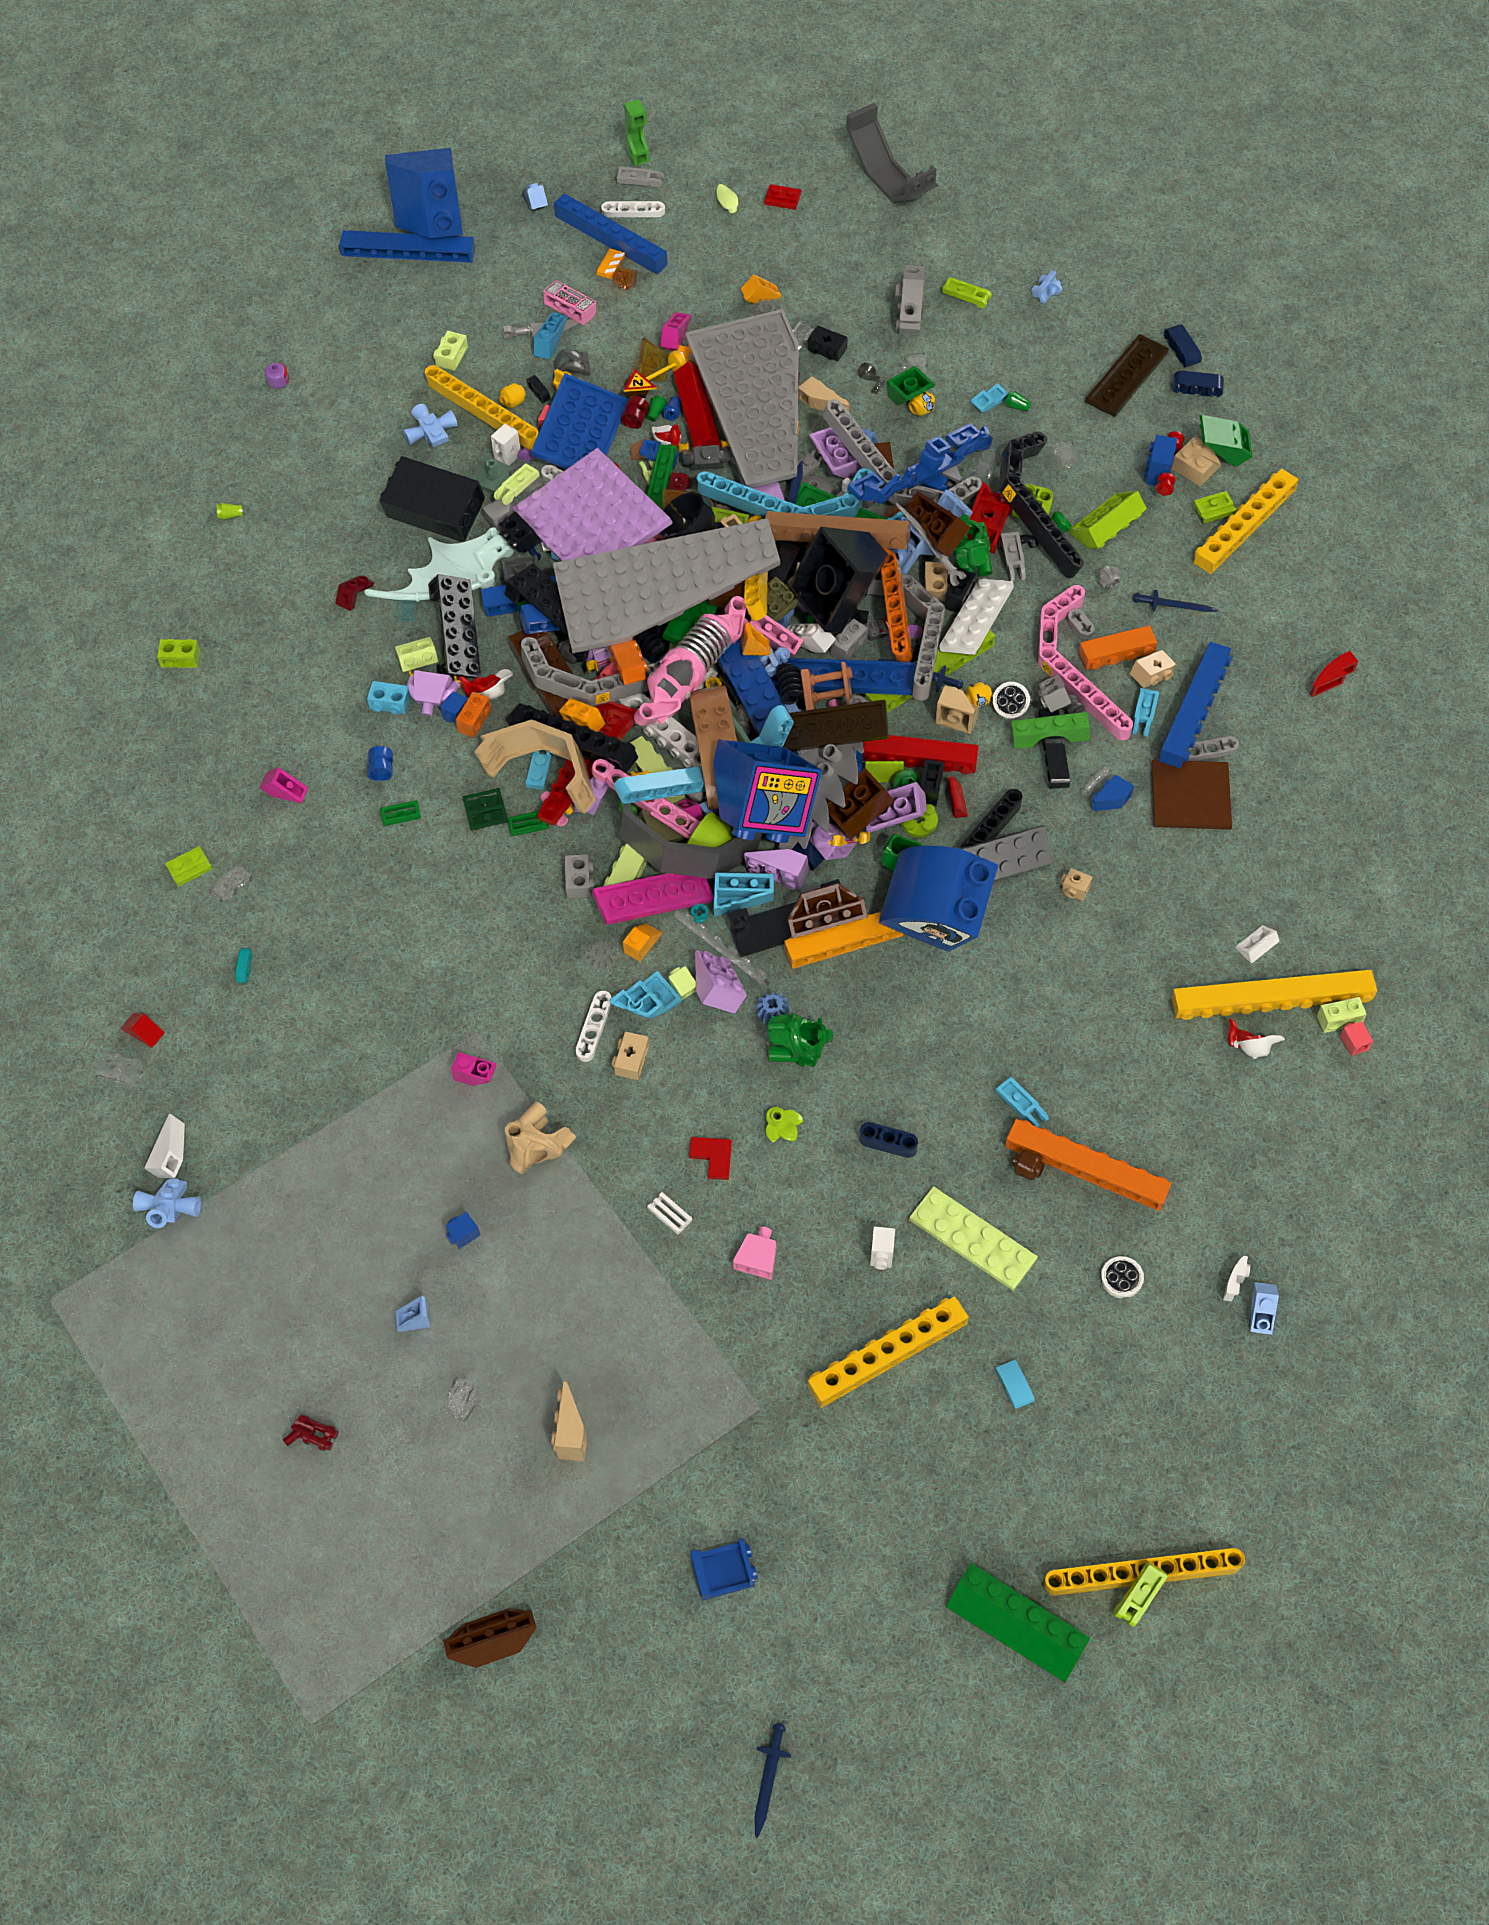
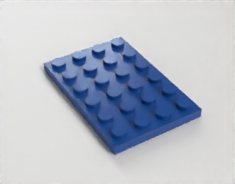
M565 373L533 446L531 455L564 469H568L596 448L607 456L621 422V416L628 398Z

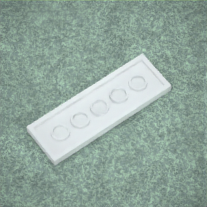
M979 579L940 643V651L975 655L1013 590V581Z

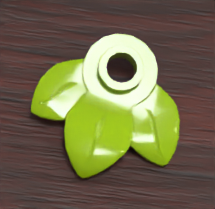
M772 1107L766 1113V1121L768 1123L765 1129L766 1136L772 1143L778 1140L779 1137L794 1142L797 1139L796 1126L803 1123L804 1120L794 1110L784 1111L780 1107ZM777 1113L780 1116V1119H775L773 1117V1114Z

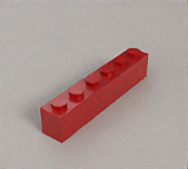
M688 361L673 373L675 377L674 382L679 391L678 396L682 402L681 408L686 417L685 422L689 428L688 433L693 442L692 448L719 445L720 447L721 443L703 380L697 366Z
M889 735V739L864 742L862 761H904V766L907 768H924L925 759L944 762V772L958 771L963 774H970L976 772L979 745Z

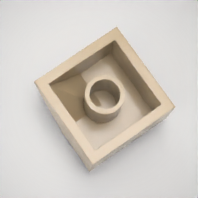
M1196 435L1174 456L1172 465L1174 471L1200 487L1221 467L1215 452L1206 447L1202 439Z
M945 685L937 703L935 723L971 734L978 718L979 707L971 704L962 690Z

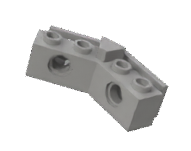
M905 265L904 277H901L900 284H896L895 301H901L898 302L897 311L901 312L900 318H897L896 322L899 334H920L925 266Z

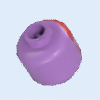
M272 363L267 366L265 375L268 385L276 389L285 387L289 382L287 368L281 363Z

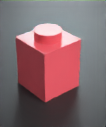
M1362 1021L1358 1023L1351 1022L1343 1027L1340 1037L1351 1056L1370 1050L1373 1040Z

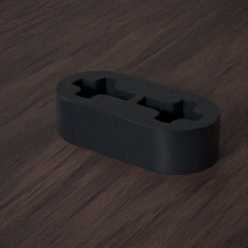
M536 375L526 379L529 389L542 404L551 400L547 388Z

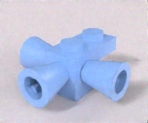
M418 404L412 409L411 414L418 421L419 427L403 429V434L409 446L423 437L427 444L431 443L432 447H436L449 441L444 429L457 427L458 424L451 410L437 419L434 413L429 414L425 404Z
M172 1178L165 1181L155 1196L136 1191L133 1199V1209L135 1212L150 1210L146 1215L148 1224L154 1228H162L166 1225V1222L175 1223L181 1213L198 1217L201 1209V1198L199 1196L181 1198L187 1190V1181Z

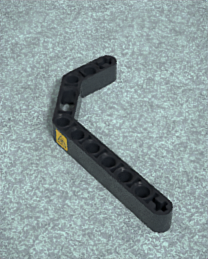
M1033 432L1011 439L1001 455L999 492L1066 577L1074 578L1083 567L1084 560L1021 480L1023 459L1038 455L1047 443V437L1041 432Z

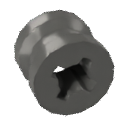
M1070 695L1071 703L1062 708L1068 711L1067 714L1082 713L1085 709L1084 704L1079 702L1077 695Z

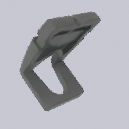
M562 349L553 362L554 369L557 370L559 362L565 354L572 362L563 363L559 367L560 371L563 372L568 368L587 376L591 374L588 353L582 351Z

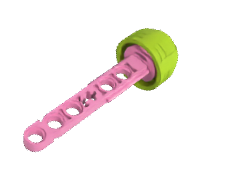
M599 759L593 763V776L603 783L606 781L612 789H614L613 785L615 783L611 779L613 776L620 778L630 777L621 770L614 769L615 766L606 760ZM603 766L606 771L600 773L596 770V767ZM665 798L653 799L652 802L648 803L645 801L634 802L642 809L647 810L651 816L688 839L687 844L716 848L735 839L731 826L713 812H709L700 822ZM663 807L667 808L670 811V813L664 815L659 811V809ZM682 818L686 824L678 825L675 820Z

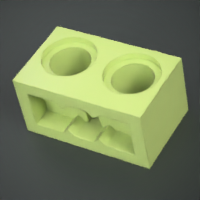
M451 331L446 332L445 336L441 338L438 349L434 351L433 358L435 359L436 366L456 370L468 348L466 335Z
M430 637L395 647L403 672L438 662L435 647Z
M1360 997L1321 1005L1317 1018L1323 1033L1343 1029L1345 1025L1351 1022H1363L1367 1014Z

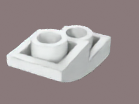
M1243 1256L1234 1267L1226 1285L1223 1300L1232 1302L1234 1296H1238L1240 1283H1243L1245 1277H1249L1250 1264H1247L1248 1256Z

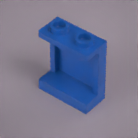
M743 1538L738 1539L739 1542L705 1552L700 1553L699 1549L690 1552L702 1601L755 1587L754 1580L758 1579L755 1565L750 1566L748 1558L752 1557L749 1543L744 1544Z

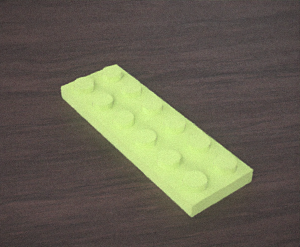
M934 1186L909 1217L911 1222L1013 1291L1038 1258V1256Z

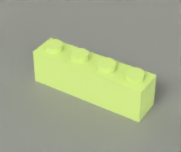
M643 736L630 742L635 746V751L639 757L632 766L637 773L647 770L649 774L673 770L670 766H666L663 757L654 751L651 742L646 741ZM685 795L666 797V799L671 803H675L683 799Z
M626 843L625 846L621 847L620 857L618 861L614 862L612 874L606 878L604 886L640 879L648 861Z

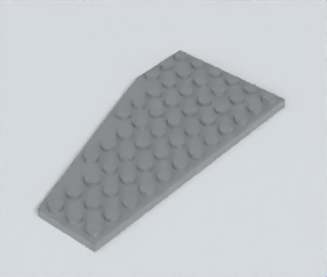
M780 309L686 332L685 338L744 485L755 488L796 477L799 345L784 310Z
M767 518L555 562L553 567L572 653L628 642L632 640L633 636L655 625L660 626L684 614L683 611L707 599L712 600L733 589L734 585L758 573L761 575L779 566L780 558Z

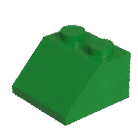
M916 366L887 380L888 397L897 406L935 387V384Z

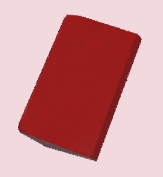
M950 776L948 779V792L953 816L955 818L967 817L962 785L953 776Z

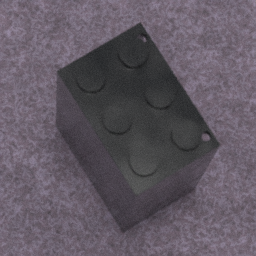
M401 456L399 462H396L394 472L388 478L387 486L379 498L388 518L460 542H465L485 500L479 481Z

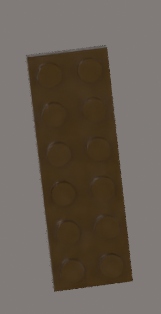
M1139 334L1089 393L1085 402L1116 417L1165 358L1169 348Z
M878 700L791 712L789 714L794 723L783 747L790 751L822 748L828 744L837 746L889 739L886 701Z

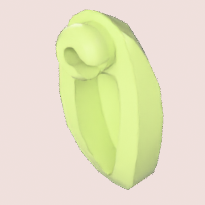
M719 184L716 194L720 205L728 209L730 213H735L738 206L737 195L725 185Z

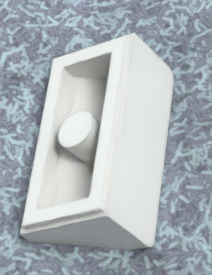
M1262 925L1235 948L1250 963H1253L1279 942L1277 931Z

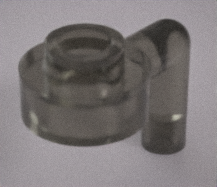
M862 363L858 369V375L862 379L874 380L876 382L871 393L877 395L884 384V379L876 374V369L872 364Z

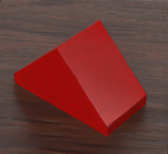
M133 1013L120 1028L151 1048L165 1034L144 1013Z

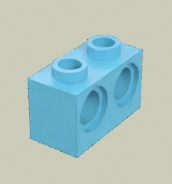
M372 681L367 701L369 709L375 712L387 711L395 715L400 713L406 714L411 695L408 691V686Z

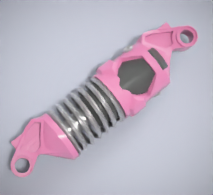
M735 596L725 607V615H702L694 627L679 642L678 646L666 653L660 661V665L654 672L650 673L647 680L651 703L642 704L636 711L634 720L638 725L646 726L655 722L662 725L667 718L674 716L681 708L684 700L688 699L691 692H694L704 681L706 673L713 667V664L717 662L731 644L736 643L741 637L743 627L748 622L745 619L746 607L742 597ZM642 712L646 713L648 717H645Z

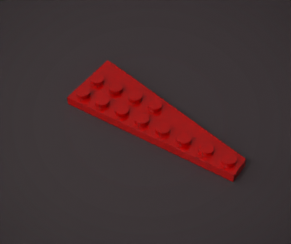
M613 701L593 706L598 708L605 722V725L599 731L607 736H614L621 741L635 723L634 715L637 709ZM565 759L566 763L563 769L560 768L558 772L559 777L556 783H553L551 786V794L545 799L537 815L540 821L555 826L573 803L566 787L574 778L575 770L572 761ZM585 759L588 774L591 780V778L593 777L592 766L594 762Z

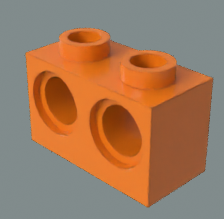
M475 692L471 693L456 718L458 732L473 738L476 737L491 711L489 697Z

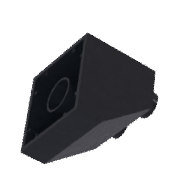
M820 526L788 588L824 632L842 633L857 611L860 603L866 597L868 589L879 570L883 567L888 553L870 532Z

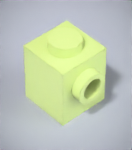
M686 966L683 968L678 967L670 972L669 983L681 1000L696 992V981Z

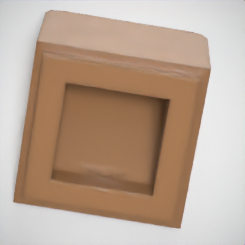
M644 439L631 445L632 460L647 459L640 455Z

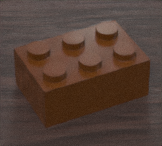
M864 768L858 774V784L855 785L849 782L843 787L845 807L843 808L830 800L827 801L829 815L852 840L895 800L871 773Z

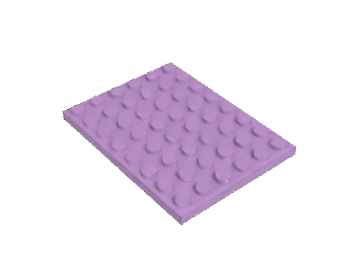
M598 448L513 507V511H516L534 529L539 539L560 561L642 545L672 524L670 517Z

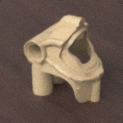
M537 1101L518 1120L510 1122L505 1127L507 1148L511 1156L510 1165L520 1174L530 1169L533 1164L561 1157L563 1149L565 1150L576 1139V1136L567 1127L560 1128L552 1134L540 1132L546 1126L548 1120L545 1117L547 1113L546 1108Z

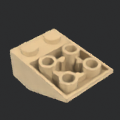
M563 1381V1389L559 1388L557 1398L560 1410L555 1411L554 1419L557 1431L552 1433L551 1444L553 1445V1451L557 1453L558 1459L584 1461L587 1445L585 1428L568 1383Z

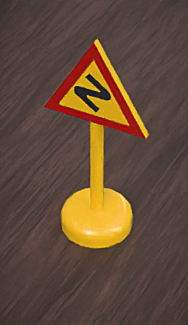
M674 350L668 356L669 365L646 378L634 369L624 392L657 389L649 380L670 369L673 372L686 363V359L679 351Z

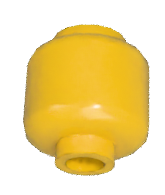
M511 383L500 390L499 400L502 405L513 409L524 402L526 393L521 385Z

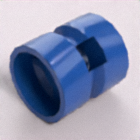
M375 746L369 749L368 777L374 781L391 779L393 776L392 750L385 746Z

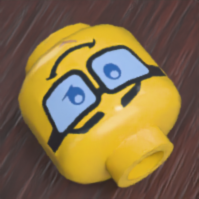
M926 391L910 400L909 409L914 415L921 417L934 409L935 398Z
M979 682L968 686L965 690V695L971 704L980 708L990 703L992 691L987 684Z

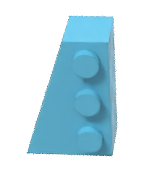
M715 873L714 917L774 901V874Z

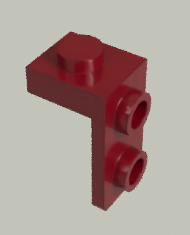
M672 472L664 506L670 504L672 508L676 509L671 501L681 494H685L686 489H690L692 483L689 475Z
M359 575L339 584L335 604L349 611L353 610L357 593L373 587L374 582L366 576Z

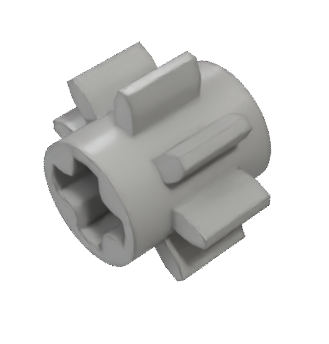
M1106 566L1099 573L1101 578L1099 583L1103 587L1115 588L1121 582L1119 575L1122 573L1117 567Z

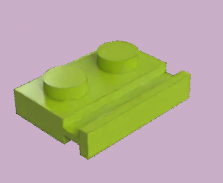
M1227 491L1196 499L1193 502V506L1200 518L1203 519L1204 524L1237 513V508L1234 507V503Z
M200 846L165 863L166 868L178 887L213 869Z

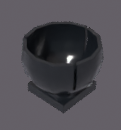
M696 492L681 494L671 501L682 517L670 504L665 507L663 512L670 517L672 524L662 530L660 535L663 540L724 528L725 526L722 523L715 522L714 511L704 496Z

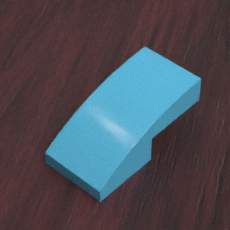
M997 383L987 392L981 391L970 401L982 413L1006 400L1009 393Z
M1016 1360L995 1367L996 1373L1015 1409L1035 1402L1032 1391Z

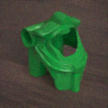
M964 514L961 516V520L969 525L970 529L954 550L958 567L973 573L974 569L977 568L978 576L991 575L993 571L989 555L990 542L984 522L977 523L970 520L969 516ZM971 533L972 540L968 539L967 534Z
M796 1013L773 1016L770 1018L768 1026L770 1044H777L779 1046H769V1062H796L797 1065L805 1067V1065L814 1067L822 1056L821 1050L824 1045L833 1040V1031L831 1029L826 1030V1027L822 1024V1018H818V1021L814 1022L806 1020Z

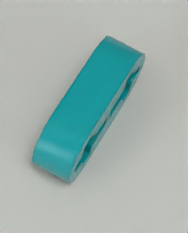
M240 948L235 973L237 983H248L253 957L251 948Z

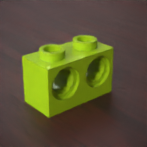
M160 639L157 659L161 667L197 668L200 648L197 640Z

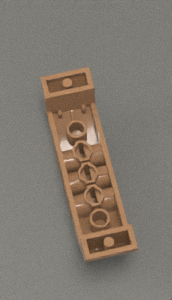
M725 685L696 689L694 692H691L689 697L708 810L719 808L713 764L718 739L737 741Z

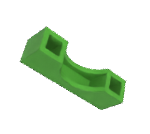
M637 99L624 103L627 154L634 166L649 162V150L643 132V126L647 125V114L641 101Z
M1082 712L1012 721L1014 749L1034 747L1039 740L1050 736L1065 737L1070 742L1090 740L1088 713Z

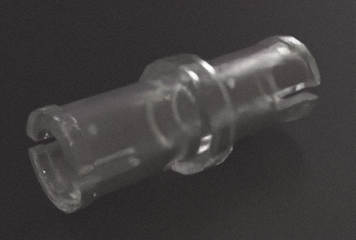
M1102 765L1095 774H1091L1088 781L1079 789L1080 793L1084 797H1089L1096 788H1100L1103 785V781L1112 773L1110 767Z

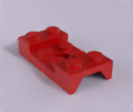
M983 482L971 510L973 513L970 516V520L977 523H985L990 542L989 552L995 554L1000 541V534L1003 531L1009 514H1011L1012 507L1002 494L992 492L989 486ZM992 514L993 517H986L985 515ZM971 533L967 534L968 539L972 540Z

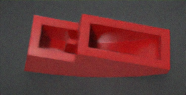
M1351 651L1340 655L1323 669L1313 684L1310 693L1311 697L1343 684L1346 675L1355 671L1358 660Z

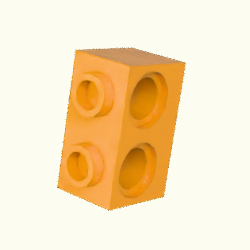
M572 698L559 710L564 720H571L580 726H587L596 732L605 725L598 708Z

